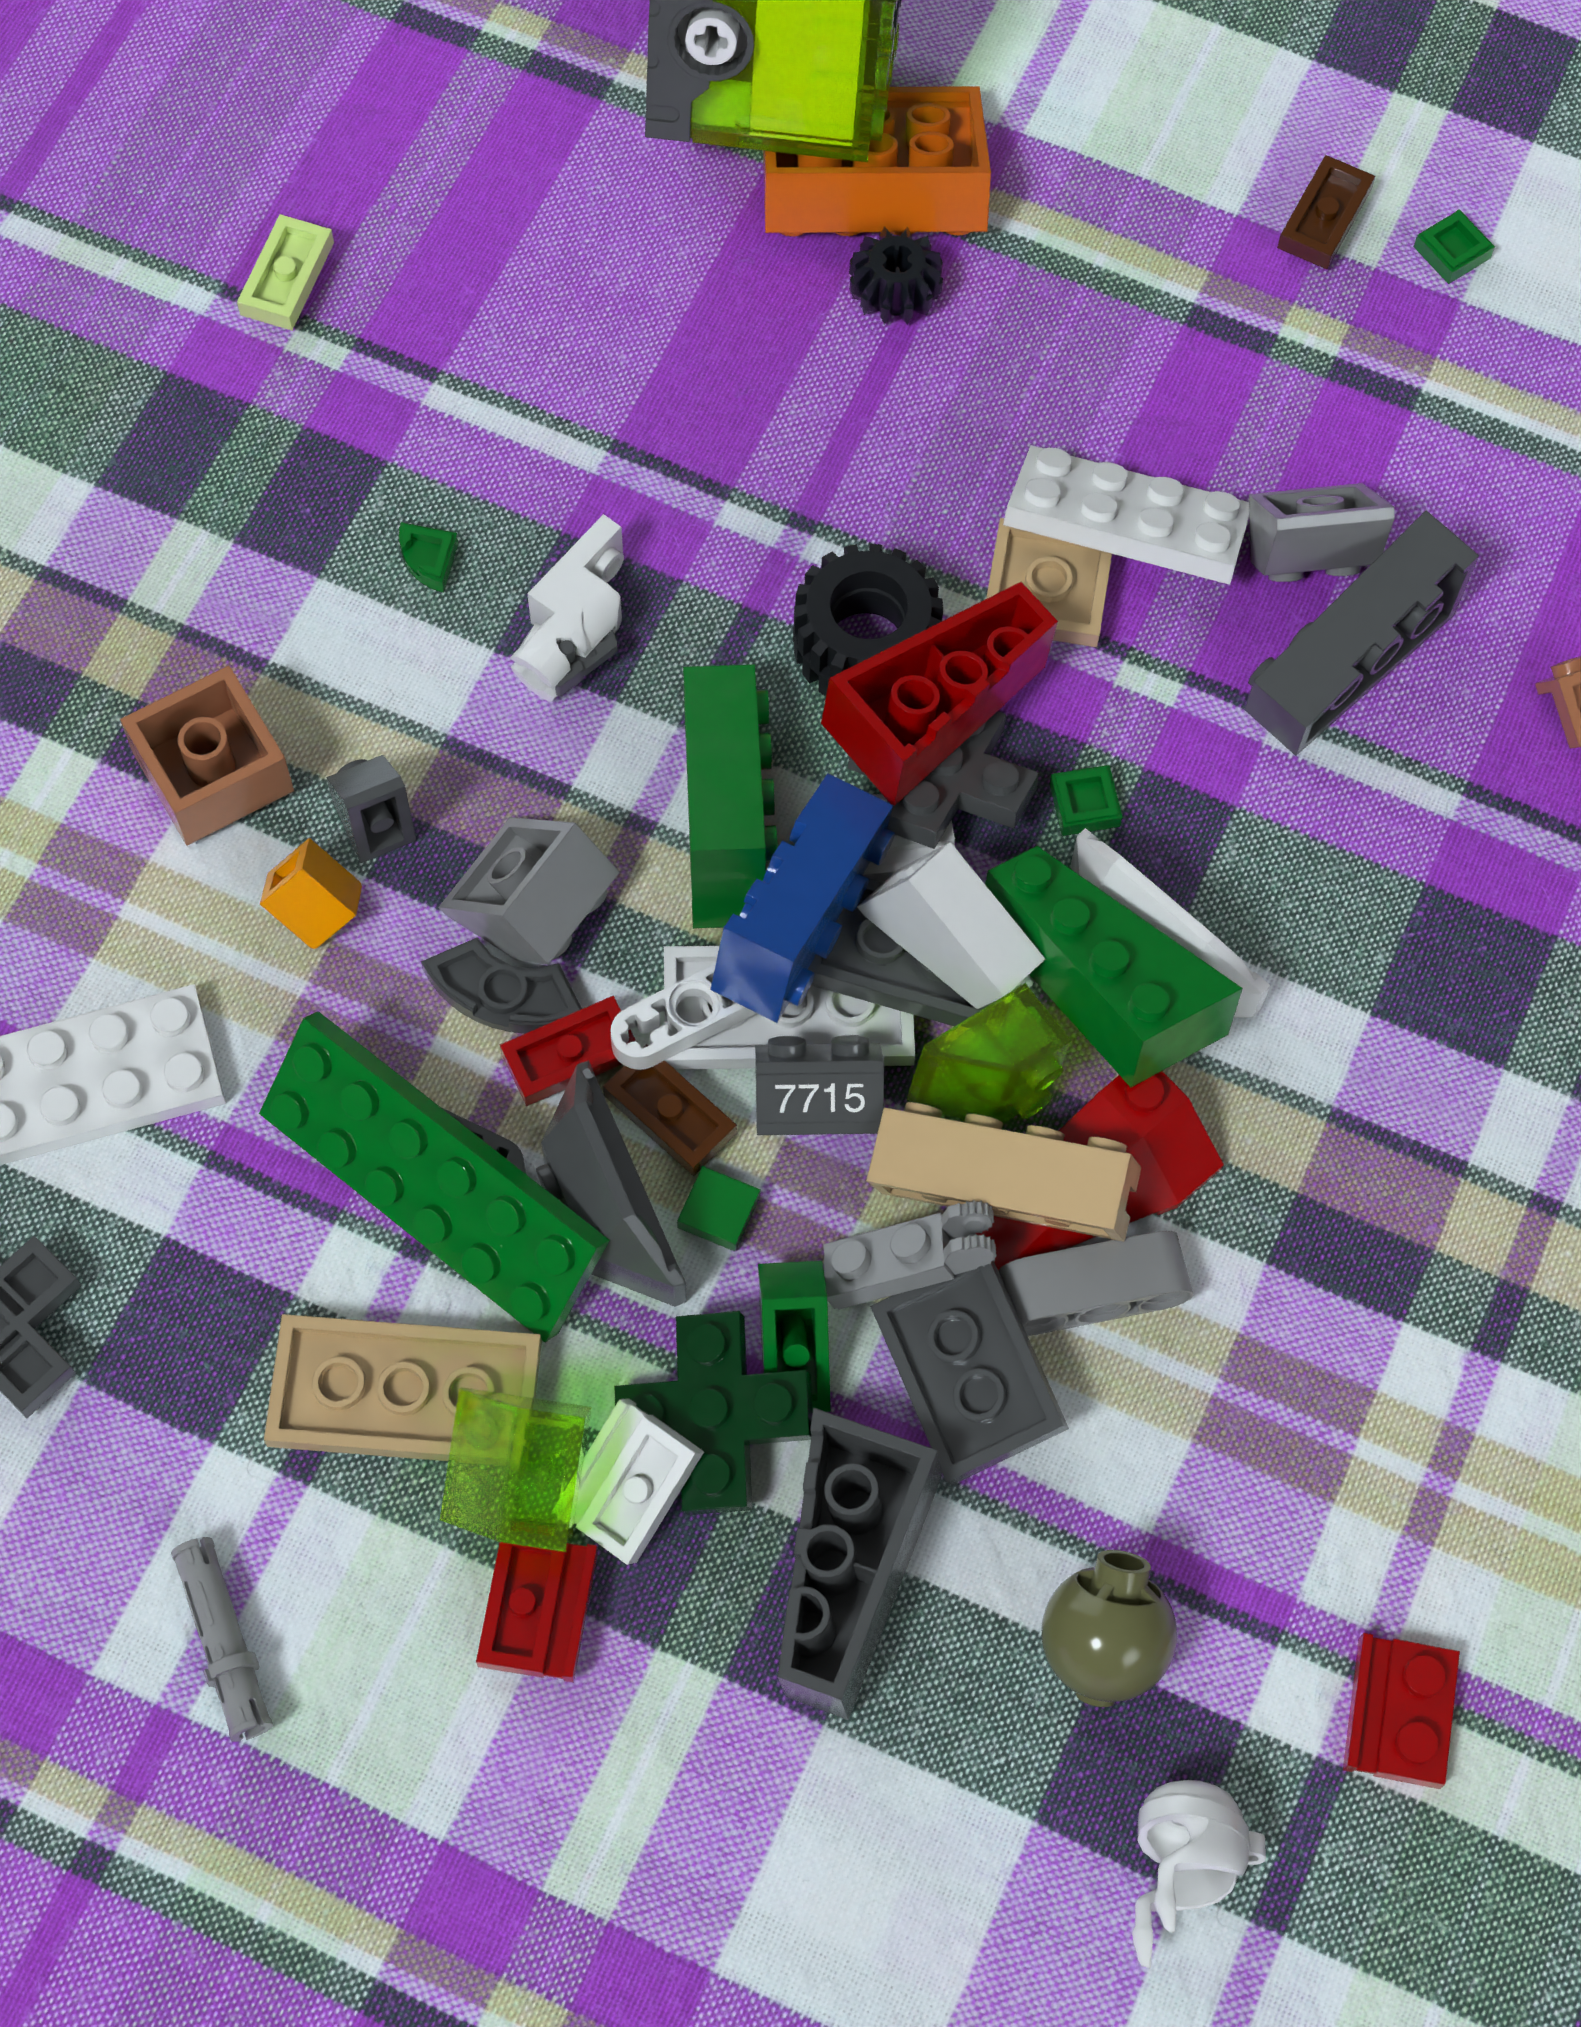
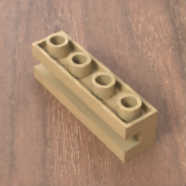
M906 1103L904 1111L884 1107L866 1180L881 1194L946 1207L958 1203L965 1204L966 1201H982V1203H988V1206H992L993 1215L996 1217L1125 1242L1130 1216L1125 1211L1129 1191L1136 1192L1141 1172V1166L1129 1153H1125L1127 1148L1125 1144L1100 1137H1089L1087 1146L1063 1141L1065 1135L1062 1132L1035 1125L1027 1126L1025 1134L1002 1130L1003 1122L978 1114H966L964 1122L943 1119V1112L941 1110L919 1103Z

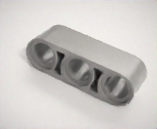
M1173 1231L1151 1232L1126 1237L1125 1242L1110 1240L1028 1256L1009 1262L998 1270L1027 1336L1164 1310L1183 1304L1194 1296L1177 1233Z

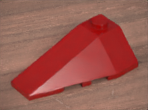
M1163 1071L1131 1088L1118 1075L1059 1130L1065 1135L1063 1140L1065 1142L1087 1146L1089 1137H1100L1114 1140L1127 1146L1125 1153L1131 1154L1141 1166L1136 1192L1129 1191L1125 1211L1130 1216L1129 1223L1154 1213L1161 1215L1178 1208L1220 1172L1224 1166L1189 1097ZM994 1216V1223H992L993 1227H989L988 1231L975 1233L977 1235L984 1234L985 1237L990 1236V1239L994 1240V1244H996L994 1262L998 1270L1014 1260L1064 1250L1097 1237Z

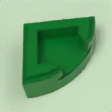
M401 522L399 527V543L402 558L407 569L423 585L444 593L459 544L457 533Z

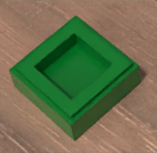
M1460 209L1419 233L1413 246L1448 284L1491 259L1495 248Z
M1110 765L1051 774L1049 785L1062 836L1079 834L1085 828L1092 832L1121 826L1123 817Z
M702 1166L679 1215L677 1228L736 1252L760 1199L761 1189Z

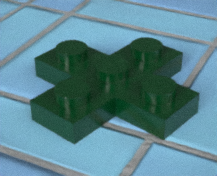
M740 1311L676 1316L678 1381L614 1386L615 1406L619 1399H631L646 1414L655 1416L704 1451L681 1489L682 1512L687 1515L752 1510L750 1445L811 1440L812 1434L810 1429L813 1414L811 1374L807 1370L747 1375L745 1316Z

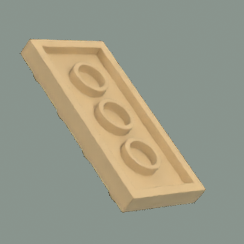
M282 1314L264 1442L267 1447L528 1468L542 1345L541 1335Z

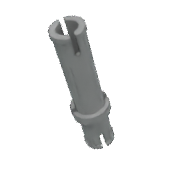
M203 1537L200 1540L201 1547L199 1548V1542L196 1538L178 1545L172 1550L171 1555L176 1563L208 1663V1669H205L203 1672L208 1686L216 1688L229 1729L230 1740L233 1742L241 1741L244 1738L242 1733L245 1734L246 1740L252 1739L273 1727L255 1675V1670H258L260 1666L256 1654L247 1650L218 1563L213 1539Z

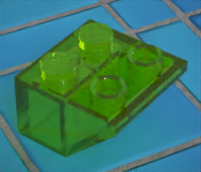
M460 1387L440 1521L497 1542L566 1552L573 1535L592 1407Z

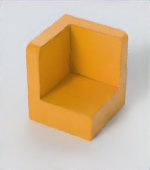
M309 837L268 872L260 905L310 948L316 949L357 915L362 884Z

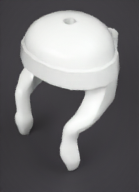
M1181 1780L1166 1783L1153 1790L1144 1800V1804L1139 1810L1138 1843L1146 1855L1155 1862L1160 1863L1157 1888L1141 1895L1135 1903V1927L1132 1936L1137 1958L1141 1966L1151 1968L1153 1946L1151 1911L1159 1914L1164 1929L1174 1933L1177 1910L1199 1909L1218 1903L1232 1892L1238 1876H1243L1248 1865L1261 1864L1266 1860L1265 1836L1261 1833L1249 1831L1242 1812L1230 1793L1211 1783L1197 1780Z

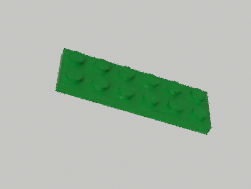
M319 1011L303 1018L259 1114L533 1334H540L543 1342L546 1343L559 1334L610 1240Z

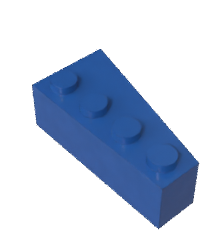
M827 773L795 821L789 838L791 842L795 843L794 846L785 841L779 844L772 855L763 881L755 880L745 896V905L740 915L732 914L724 926L711 991L776 1023L780 1020L789 1003L797 1007L800 1006L815 976L814 972L808 970L815 955L824 959L829 956L842 929V925L836 922L843 908L851 912L856 909L869 882V878L863 876L870 862L880 866L891 847L895 833L888 830L887 827L894 805Z

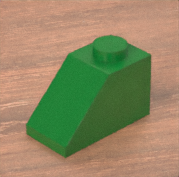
M820 1260L758 1264L763 1373L807 1370L811 1374L813 1408L831 1412L828 1303L823 1262Z

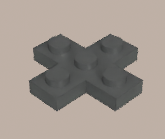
M997 711L901 799L892 809L887 829L894 832L897 836L933 849L937 846L958 809L1014 829L1037 790L1039 772L990 755L1004 732L1006 714ZM849 757L848 769L865 775Z
M35 1236L28 1240L0 1266V1392L26 1419L76 1374L73 1368L35 1328L82 1286L79 1280Z

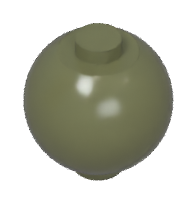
M1105 1550L1098 1553L1095 1567L1080 1570L1060 1584L1049 1599L1042 1619V1645L1050 1667L1068 1688L1076 1692L1079 1700L1096 1707H1110L1115 1702L1130 1700L1150 1690L1161 1680L1170 1667L1176 1650L1177 1625L1173 1609L1163 1591L1152 1581L1148 1580L1151 1570L1150 1563L1130 1552Z

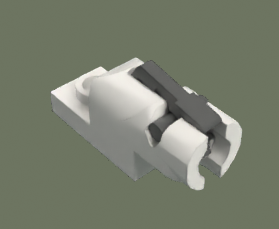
M604 514L527 593L531 624L534 626L519 649L510 657L515 662L511 669L528 689L549 702H552L557 696L564 695L584 680L586 675L618 651L614 633L619 629L622 620L621 596L607 582L617 574L624 560L622 527Z

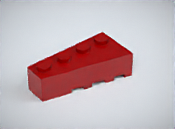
M1019 582L830 677L821 724L889 803L895 806L1045 668L1058 621L1022 582Z

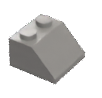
M1363 483L1249 494L1250 563L1264 576L1268 575L1269 580L1276 582L1297 581L1304 577L1305 571L1325 570L1326 574L1332 576L1358 574L1361 571L1360 566L1371 565L1383 553L1395 519L1394 506Z
M510 817L438 908L446 916L515 960L549 965L552 960L562 955L572 941L571 935L586 915L596 910L604 902L607 896V888L620 872L576 823Z

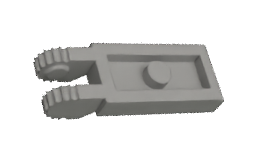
M966 1201L965 1204L958 1203L948 1206L943 1214L940 1212L823 1244L827 1301L834 1309L837 1308L839 1310L954 1279L956 1274L991 1264V1261H995L996 1244H994V1240H991L990 1236L985 1237L984 1234L977 1235L975 1233H982L985 1230L988 1231L989 1227H993L994 1215L992 1206H988V1203H982V1201Z

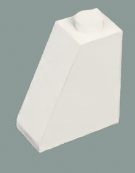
M951 842L898 869L857 906L867 919L976 1009L998 1000L1004 1006L1014 1002L1033 985L1034 982L1028 975L1045 960L1044 956Z

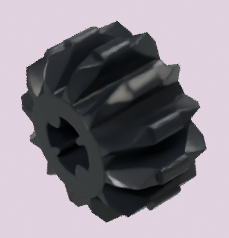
M885 226L879 234V240L864 236L863 242L860 244V251L853 252V257L850 259L849 274L851 277L849 290L852 294V299L861 300L860 307L864 315L879 311L884 325L891 316H900L908 325L913 318V311L928 315L929 309L932 308L933 300L938 299L939 294L942 292L943 277H941L943 262L940 258V253L931 251L928 236L912 240L908 227L900 236H893Z

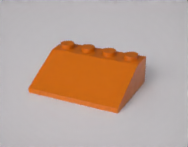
M980 86L863 87L853 145L763 135L765 233L800 236L805 233L834 232L842 236H854L861 232H882L885 226L890 233L899 236L907 227L911 235L916 232H946L950 235L960 236L970 232H987L991 168Z

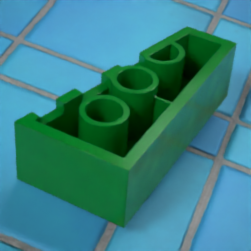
M755 664L683 667L693 929L724 928L732 914L739 916L745 905L744 899L756 879L763 881L766 873V863H770L772 855L777 849L776 825L764 826V816L775 815L773 779H762L761 770L772 769L771 733H759V725L769 724L768 688L756 689Z
M1036 846L988 870L985 885L1045 958L1029 975L1130 1088L1229 1035L1243 988L1043 849Z

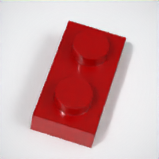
M614 996L500 1044L501 1055L526 1106L565 1090L577 1064L589 1060L595 1076L622 1065L614 1056L611 1046V1025L617 1014L621 1012ZM629 1029V1041L626 1044L636 1041L631 1029Z

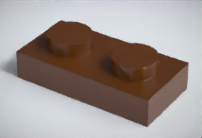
M1325 155L1284 227L1277 248L1328 270L1369 196L1376 176Z
M665 1060L653 1067L641 1070L623 1066L603 1085L604 1096L692 1176H695L702 1166H705L737 1134V1124Z

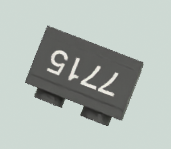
M859 1035L837 1036L832 1038L831 1044H806V1040L801 1037L778 1036L769 1039L768 1045H755L757 1135L878 1134L884 1109V1059L880 1043H869V1038Z

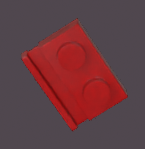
M502 1530L476 1659L478 1667L541 1678L547 1676L574 1683L598 1555L597 1545L570 1544L566 1540Z
M1363 1633L1359 1637L1343 1763L1344 1771H1359L1373 1774L1374 1777L1441 1789L1445 1786L1460 1651L1399 1639L1391 1641L1373 1637V1634Z

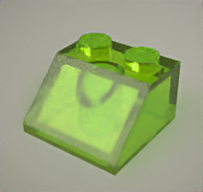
M1025 983L925 1044L909 1089L907 1101L932 1106L941 1110L943 1115L964 1119L966 1114L991 1117L1003 1122V1124L1018 1114L1023 1119H1027L1038 1113L1051 1101L1053 1097L1050 1093L1054 1082L1064 1071L1062 1063L1072 1041Z

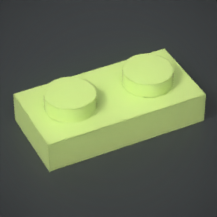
M279 214L237 301L240 315L293 331L333 247L332 229Z

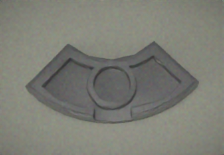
M478 937L421 961L425 975L440 996L463 1015L491 1028L525 1034L582 1009L559 963L536 969L512 966L491 955Z

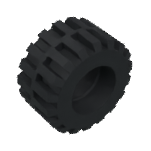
M857 544L845 546L843 556L838 557L833 551L823 556L821 568L814 565L809 568L805 573V583L799 584L796 592L793 627L794 655L797 664H803L802 675L809 684L819 680V693L824 696L827 695L830 677L942 622L943 600L938 598L939 587L934 577L925 579L926 567L918 560L908 564L906 562V553L894 548L891 554L882 552V545L869 544V551H859ZM870 613L886 618L896 626L897 630L881 638L864 639L845 632L839 627L838 623L855 614Z

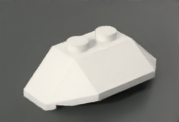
M1086 828L1079 833L1071 860V870L1242 987L1234 1018H1253L1261 1010L1270 985L1256 972L1253 973L1247 968L1244 961L1219 938L1104 842L1098 841L1099 839Z

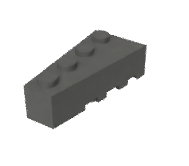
M1426 510L1314 622L1306 624L1294 636L1289 647L1276 659L1269 657L1258 666L1248 681L1251 690L1245 711L1297 756L1455 615L1479 555Z
M813 1408L810 1429L812 1436L808 1462H806L804 1474V1496L800 1526L797 1528L794 1548L795 1562L792 1586L788 1595L778 1679L787 1698L849 1720L940 1483L942 1472L938 1450Z

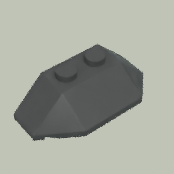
M589 1060L577 1064L541 1142L545 1164L536 1168L541 1186L610 1240L592 1275L671 1306L681 1305L687 1302L685 1279L678 1267Z

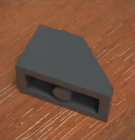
M384 755L371 760L360 759L344 765L336 774L326 777L333 805L360 863L417 841L405 785L401 776Z

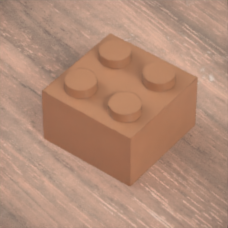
M230 665L120 719L133 755L186 846L294 792L283 753Z

